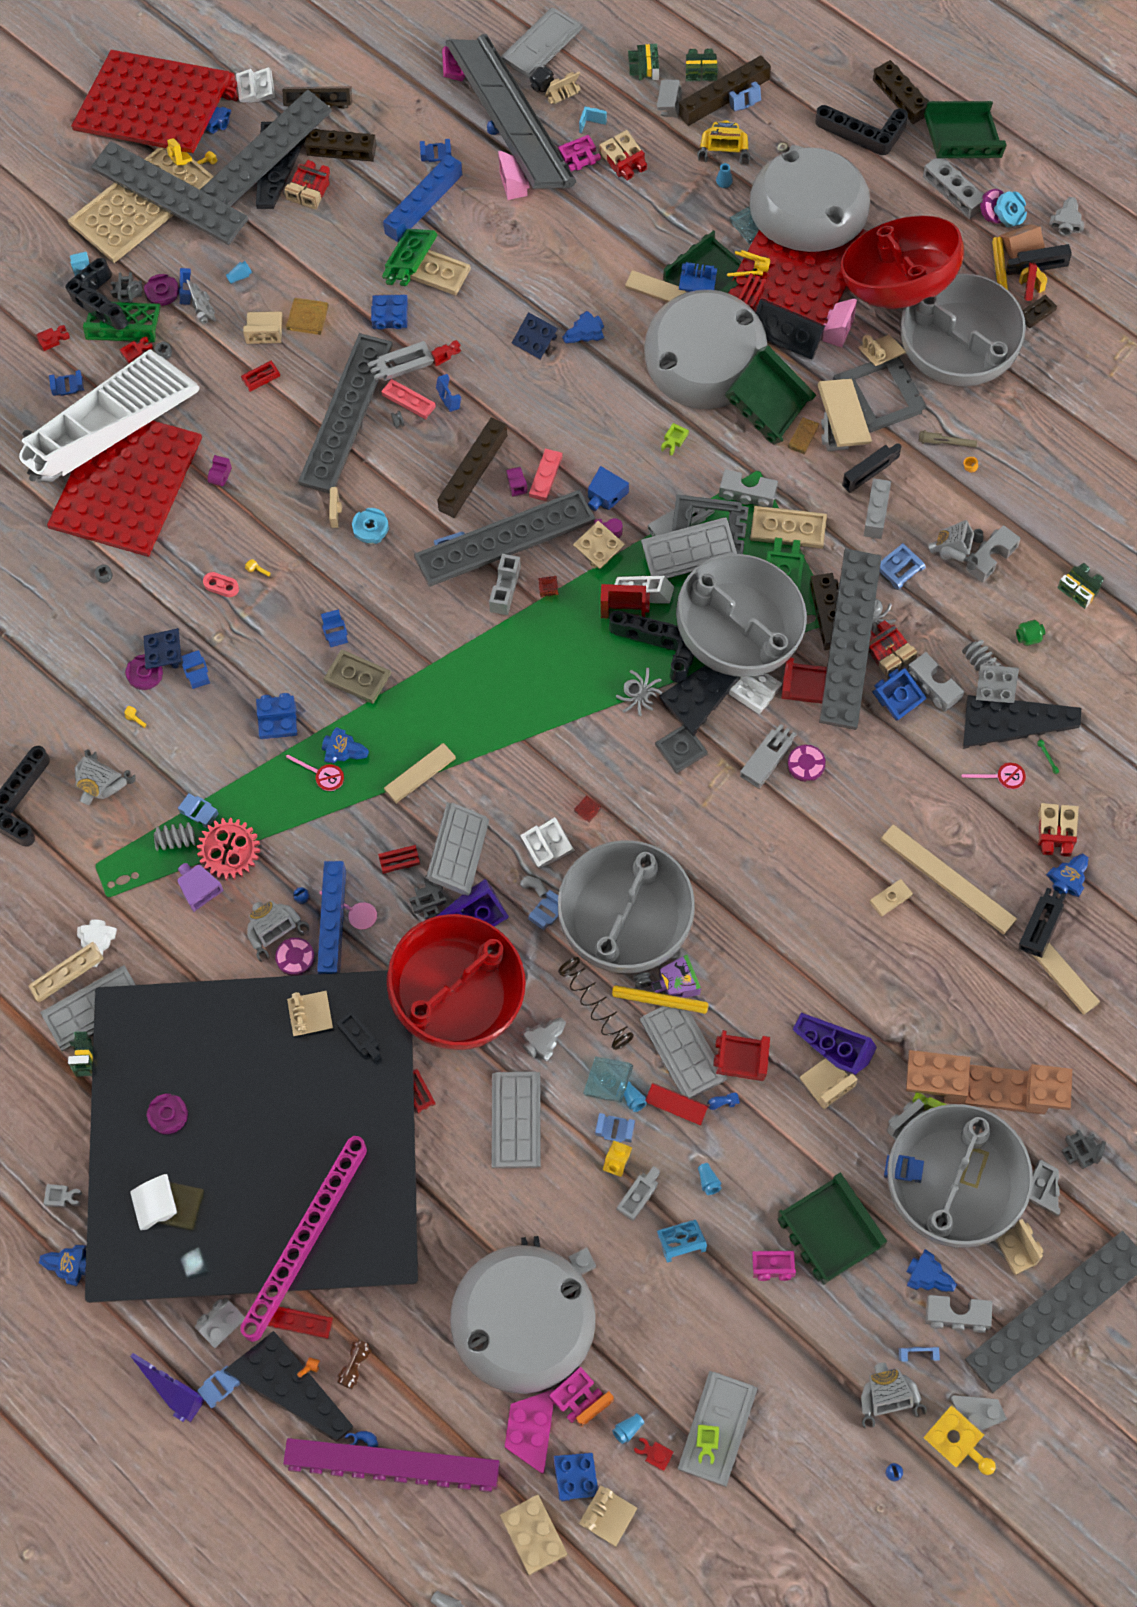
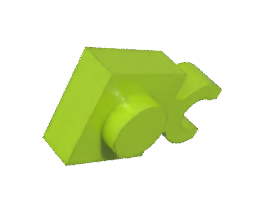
M673 423L664 436L665 442L661 445V451L663 452L665 448H670L669 455L672 456L675 452V445L681 447L689 434V430Z
M915 1093L913 1102L920 1099L926 1111L931 1108L947 1105L931 1097L927 1098L921 1093Z
M698 1425L696 1448H702L698 1456L699 1464H702V1457L707 1455L710 1457V1465H713L715 1457L711 1450H718V1426Z

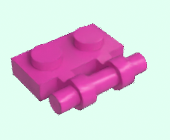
M589 135L558 147V151L565 163L572 161L573 164L568 165L570 171L581 170L582 167L589 164L591 166L596 164V161L601 160L599 153L592 154L596 152V146ZM583 156H586V157H587V158H585V159H583V160H580V161H579V159H578V158L583 157Z
M579 1367L548 1396L561 1412L565 1411L568 1407L571 1409L572 1412L566 1418L570 1423H573L576 1417L594 1404L603 1393L598 1388L593 1393L589 1390L594 1382L582 1367ZM583 1394L586 1399L578 1406L574 1401Z

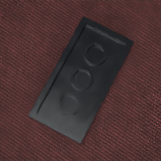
M763 298L760 299L755 313L763 324L766 339L812 360L826 326Z

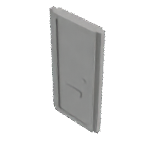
M551 7L501 58L506 64L529 78L537 67L545 66L582 30V26Z
M726 517L641 540L651 576H665L666 578L692 572L709 559L727 554H737Z
M447 802L426 879L462 895L469 896L489 819L455 803Z
M125 965L40 1012L62 1052L94 1034L96 988L135 985Z
M662 1006L639 1018L682 1095L692 1099L727 1080L726 1075L716 1074L717 1067L713 1066L715 1056L690 1011Z
M540 1072L492 1073V1168L541 1167Z
M709 1371L677 1470L721 1486H727L758 1389L757 1387ZM698 1425L719 1427L718 1450H711L715 1457L713 1465H710V1457L707 1455L702 1457V1464L698 1462V1456L702 1451V1448H696Z

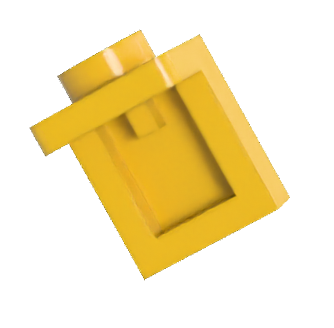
M174 138L167 140V153L176 165H185L187 162L192 161V157L187 152H181L180 144Z
M1029 267L1021 272L1020 284L1027 281ZM1037 267L1034 288L1040 293L1045 290L1047 277Z
M613 1140L606 1155L603 1170L622 1177L632 1147Z

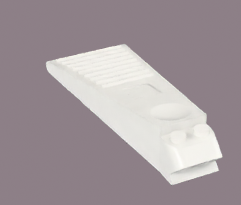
M149 349L40 429L23 438L22 442L25 445L20 452L19 458L23 464L36 474L50 477L60 473L64 476L198 392L199 386L163 357Z

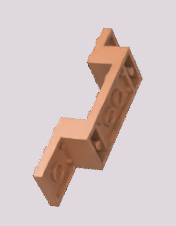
M909 1050L906 1091L944 1096L943 1103L965 1104L1045 1115L1048 1108L1070 1110L1073 1069L1031 1064L1028 1071L970 1065V1057Z

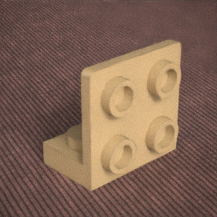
M248 312L247 326L243 327L246 344L281 343L282 312Z
M826 1058L800 1076L801 1082L823 1109L856 1087L858 1080L853 1073L848 1076L845 1071L836 1068Z
M1023 1219L1019 1220L1014 1228L995 1240L1014 1275L1036 1266L1043 1257V1249L1038 1241L1035 1242L1030 1225L1025 1223Z

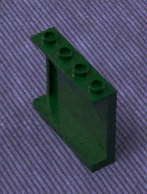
M928 101L924 117L936 157L1002 158L1007 144L1005 140H999L990 112L993 101Z
M713 230L710 234L704 235L700 242L693 244L685 254L679 255L676 261L668 264L663 271V281L679 286L683 263H694V269H696L698 264V270H701L702 264H704V271L705 265L714 266V268H717L714 290L728 293L738 284L736 278L732 281L734 276L728 277L727 274L737 272L741 261L715 239V231Z
M767 345L756 352L725 396L741 412L742 416L747 418L754 428L760 431L766 440L774 445L784 440L782 438L783 434L805 404L812 401L816 394Z
M841 1172L835 1175L830 1182L782 1211L781 1209L778 1212V1223L783 1229L786 1228L788 1230L791 1243L795 1247H799L802 1252L800 1255L803 1261L811 1265L813 1276L818 1282L821 1281L823 1285L880 1250L887 1243L886 1238Z

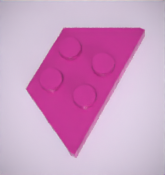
M553 1390L510 1405L505 1449L515 1454L541 1474L545 1472L554 1402L548 1395Z

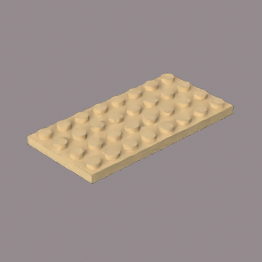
M159 147L145 158L146 161L199 190L214 177L194 159L185 165H176L169 157L167 148ZM113 183L69 218L68 223L115 263L170 219L173 214L117 183Z

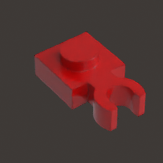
M65 325L59 326L56 331L49 328L36 334L43 351L60 345L59 340L70 338L68 332L62 333L67 331Z
M143 337L138 344L133 341L119 350L124 359L130 364L144 354L143 352L149 349L152 350L153 345L152 343L145 345L148 343V338Z
M455 340L449 346L445 344L435 348L431 352L434 359L433 364L438 366L451 359V355L460 353V343Z
M640 1438L639 1441L645 1445V1448L643 1450L634 1448V1452L637 1455H647L645 1462L664 1472L674 1451L657 1442L650 1446L645 1438Z

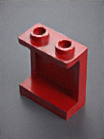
M601 584V618H608L609 609L642 610L643 617H645L646 613H649L650 593H646V586Z
M789 658L785 664L781 699L822 704L827 667L793 663L794 658Z
M722 1030L721 1035L717 1036L715 1048H719L718 1055L715 1054L713 1066L717 1067L716 1074L764 1081L768 1068L770 1037L762 1036L761 1040L726 1035L727 1031Z

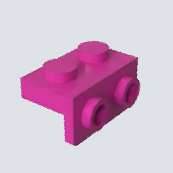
M444 46L442 50L444 77L463 81L465 78L463 71L449 48Z
M794 1251L752 1252L753 1278H758L759 1281H769L770 1278L788 1281L791 1280V1277H795Z

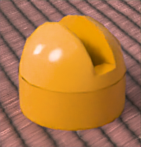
M967 457L963 462L964 469L969 473L975 472L978 468V460L975 457Z

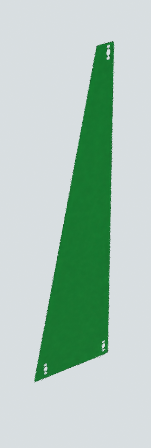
M755 471L742 479V484L746 487H754L759 483L760 477L763 476L760 471ZM718 493L717 495L713 496L712 498H710V499L726 500V499H724L723 497H719V493ZM774 499L772 508H779ZM742 504V506L749 508L747 521L740 520V522L747 523L745 538H738V540L745 541L743 555H750L767 561V553L770 550H774V543L750 541L754 506L758 505ZM715 510L702 523L725 517L729 520V512ZM649 534L648 536L644 537L643 539L650 538V537H652V535ZM641 540L614 555L600 569L597 567L590 569L378 695L374 704L370 702L363 704L205 798L204 800L209 802L219 813L215 820L218 824H221L222 818H224L226 823H228L230 818H232L233 823L240 819V825L246 822V829L253 828L251 834H257L258 836L254 841H259L385 793L384 787L443 743L455 755L456 759L439 772L622 703L624 701L616 698V695L632 698L624 692L625 682L631 679L639 681L635 675L630 673V670L637 672L645 682L646 668H649L648 684L656 679H661L660 682L651 686L656 689L674 683L670 679V669L673 655L676 651L614 635L609 631V615L611 612L618 610L642 616V610L609 609L608 618H601V584L615 585L617 577L651 576ZM782 544L781 552L792 553L793 545ZM804 558L800 593L805 603L807 615H814L816 617L814 622L806 624L805 632L819 628L809 585L810 578L814 575ZM690 573L667 578L674 586L670 603H650L649 613H646L645 617L678 626L676 619L678 596ZM695 656L687 677L705 665ZM337 727L345 730V734L352 736L354 742L362 744L369 750L367 758L357 760L349 758L346 761H336L335 763L325 762L326 751L322 750L323 740L326 735L331 736ZM286 755H290L317 770L322 766L330 764L338 766L344 774L343 784L334 791L322 790L316 783L315 772L287 759ZM201 801L191 816L195 818L205 803ZM180 813L158 827L163 831L164 825H166L168 830H171V826L174 824L175 828L178 829L179 823H182L183 827L186 828L187 822H189L194 829L195 846L190 841L189 847H186L183 842L181 848H178L175 843L173 849H170L167 844L166 850L159 846V850L156 851L154 842L155 828L96 864V870L105 895L112 897L178 872V868L184 863H188L190 867L199 864L200 860L204 857H198L197 853L202 850H199L197 845L203 844L199 841V838H205L202 831L209 832V829L205 828L201 822L197 823ZM214 821L210 826L215 827ZM225 833L220 834L218 840L224 841L228 835ZM233 833L231 836V842L234 836L236 835L235 833ZM240 839L236 845L242 847L246 844V840ZM231 842L229 848H225L226 853H228L229 850H233L231 847ZM215 851L212 853L211 857L215 858L217 856H220L221 852ZM133 872H137L139 874V877L137 879H133L131 877V874ZM123 875L130 876L128 883L123 885L116 884V880ZM113 881L115 886L109 888L107 886L108 882Z

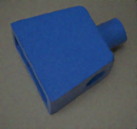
M600 466L588 487L589 508L592 511H596L602 506L610 510L629 493V483Z

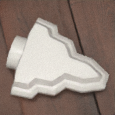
M91 920L89 925L77 927V937L81 939V946L83 948L91 942L96 943L103 956V951L109 948L110 941L115 939L117 929L106 926L105 921Z

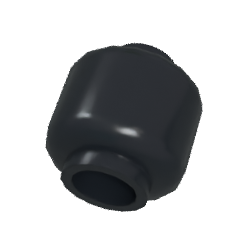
M546 66L537 67L529 77L531 88L536 92H546L550 83L554 80L553 72Z

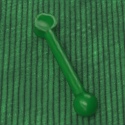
M1039 740L1037 742L1038 747H1041L1053 773L1058 774L1059 769L1055 766L1047 752L1044 741Z

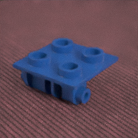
M683 263L679 290L686 292L714 290L717 268L705 265L704 271V264H702L701 270H698V264L696 269H694V263Z
M593 1453L553 1456L558 1496L561 1502L595 1496L598 1486Z

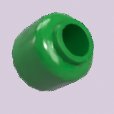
M1037 620L1020 623L1018 629H1016L1018 642L1024 646L1042 642L1043 635H1045L1043 624H1039Z

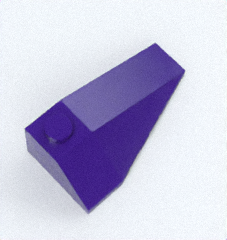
M486 879L473 886L469 896L461 895L437 915L461 914L472 916L494 927L509 918L502 903Z
M804 1013L800 1014L793 1028L797 1035L836 1068L851 1074L853 1073L854 1075L869 1065L877 1049V1046L870 1037Z
M132 1353L130 1357L169 1408L175 1412L173 1416L181 1422H184L185 1419L191 1422L205 1400L188 1386L176 1379L174 1380L162 1370H157L155 1366Z

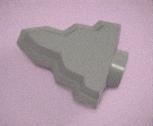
M1069 197L1064 202L1063 207L1057 210L1056 215L1051 216L1049 225L1053 229L1058 230L1059 234L1063 236H1069L1072 233H1079L1084 230V221L1081 220V214L1078 212V203L1075 197Z
M560 1017L550 1020L545 1025L537 1024L533 1028H525L519 1033L526 1042L523 1048L531 1057L534 1058L538 1055L547 1062L553 1055L552 1050L557 1045L556 1038L562 1034L566 1022Z

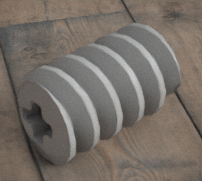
M983 640L972 642L962 650V653L966 654L965 657L970 660V664L974 665V669L979 672L980 665L986 664V661H992L994 665L997 660L996 657L990 659L993 654L992 652L985 653L988 647H981L984 643Z
M187 822L186 828L183 827L182 823H179L178 829L172 824L171 830H168L167 826L164 825L163 831L157 826L154 832L156 851L159 850V846L166 850L167 844L170 849L174 848L175 843L178 848L182 847L183 842L186 847H189L190 841L194 846L196 845L194 829L189 822Z

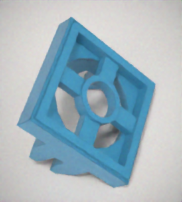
M697 1220L657 1231L667 1263L671 1262V1258L699 1249L701 1253L706 1251V1240ZM680 1235H686V1237L682 1239H677V1237ZM696 1236L697 1239L695 1241L687 1243L690 1238ZM681 1243V1245L676 1247H671L668 1244Z

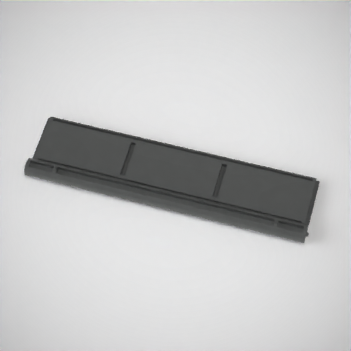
M482 34L477 40H446V45L532 188H570L576 183L575 177L488 35Z

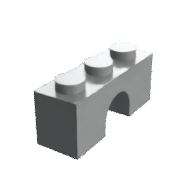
M725 469L720 484L719 497H723L726 500L740 501L744 504L750 503L772 508L778 481L760 477L759 483L756 486L746 487L742 484V473Z
M873 478L863 535L865 537L882 539L891 481Z
M1004 525L999 530H994L990 539L987 542L983 541L976 553L970 554L978 558L976 569L969 570L966 566V570L983 583L995 571L997 564L990 555L1000 554L1007 559L1018 548L1021 538Z
M502 554L498 567L496 586L493 585L489 600L490 612L503 615L509 614L521 569L520 557Z
M925 652L909 664L908 673L920 686L921 691L931 697L935 706L946 712L962 700L964 691L952 678L945 683L935 682L932 676L937 673L938 664Z
M929 1295L926 1301L925 1324H929L931 1328L936 1329L950 1326L952 1330L956 1331L970 1328L973 1329V1332L985 1333L986 1330L991 1328L992 1301L971 1299L968 1303V1312L959 1315L952 1311L950 1297Z

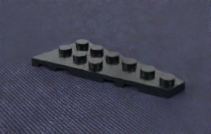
M261 122L260 133L272 122ZM307 135L257 181V209H274Z
M704 665L686 677L685 681L677 683L659 695V699L694 737L701 724L706 722L709 714L718 707L729 693L732 685L740 677L726 675Z
M968 695L963 749L975 745L983 746L991 742H1005L1027 738L1035 734L1043 735L1046 732H1060L1079 728L1081 725L1082 708L1014 700V703L976 700V696Z
M274 1331L224 1369L225 1374L234 1377L243 1385L257 1391L259 1395L285 1411L296 1415L298 1419L304 1420L336 1442L353 1429L350 1421L309 1372L305 1373L302 1377H298L297 1373L304 1366Z

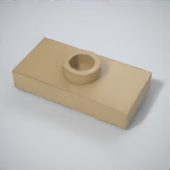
M331 487L329 520L332 528H338L339 513H342V503L339 502L337 487Z
M900 879L872 898L870 904L883 917L910 898L913 893Z

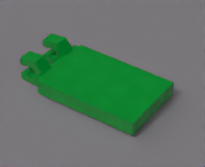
M406 229L384 266L385 271L382 277L383 279H388L385 282L387 285H393L396 279L402 280L399 283L400 286L408 285L410 275L417 271L438 236L435 230Z
M775 537L774 550L768 551L767 561L785 572L800 591L804 555L799 554L801 540L793 539L792 553L781 552L782 538Z

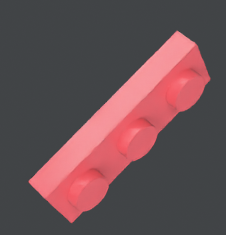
M393 379L381 391L382 396L424 419H427L436 407L435 402Z
M545 448L529 492V497L547 501L563 457L561 452Z

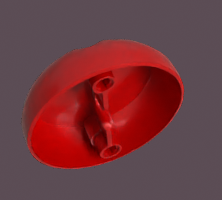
M926 215L898 218L880 224L854 240L843 254L841 270L848 289L863 302L886 309L911 307L925 298L937 296L953 282L962 265L964 244L958 227L946 219Z
M447 914L420 922L411 928L399 941L388 965L387 992L390 1004L398 1020L412 1035L431 1046L441 1049L468 1050L493 1041L512 1024L521 1008L525 995L524 967L514 945L500 930L472 916Z

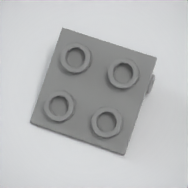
M187 279L186 281L191 292V301L199 322L206 324L209 319L216 322L215 310L209 303L210 297L207 292L200 290L197 284H193Z
M986 661V664L980 665L976 700L1014 703L1019 668L995 666L992 661Z

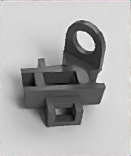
M129 272V276L122 277V273H119L118 282H111L113 290L110 293L113 298H118L119 302L128 303L132 302L134 297H142V281H133L132 272Z
M425 875V887L419 890L417 887H414L416 896L410 898L409 901L414 913L419 914L423 912L427 920L439 914L437 907L446 904V897L442 894L443 886L429 881V879H426L427 875Z
M1077 1130L1076 1134L1066 1136L1065 1141L1068 1147L1062 1149V1153L1069 1165L1078 1161L1081 1168L1084 1169L1100 1162L1106 1142L1102 1141L1096 1145L1093 1140L1094 1134L1084 1138L1081 1131Z

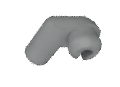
M525 876L520 882L524 889L534 888L540 898L545 897L548 892L542 881L538 878Z

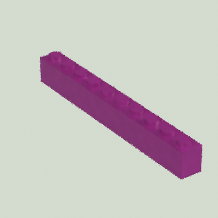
M287 1438L283 1465L288 1467V1471L301 1472V1469H307L311 1474L321 1475L322 1471L331 1472V1476L343 1477V1473L352 1474V1478L356 1479L373 1476V1480L386 1481V1478H393L396 1483H407V1480L415 1481L416 1485L428 1486V1482L437 1483V1487L449 1488V1485H458V1489L471 1490V1487H479V1491L492 1492V1489H497L500 1468L499 1460L291 1438Z

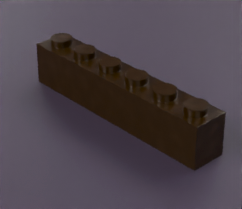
M762 55L758 56L679 102V116L690 126L730 103L729 92L734 91L738 95L739 92L751 88V83L755 81L758 85H761L770 80L771 65Z
M492 417L489 419L437 499L440 512L453 518L456 517L508 436L507 424Z

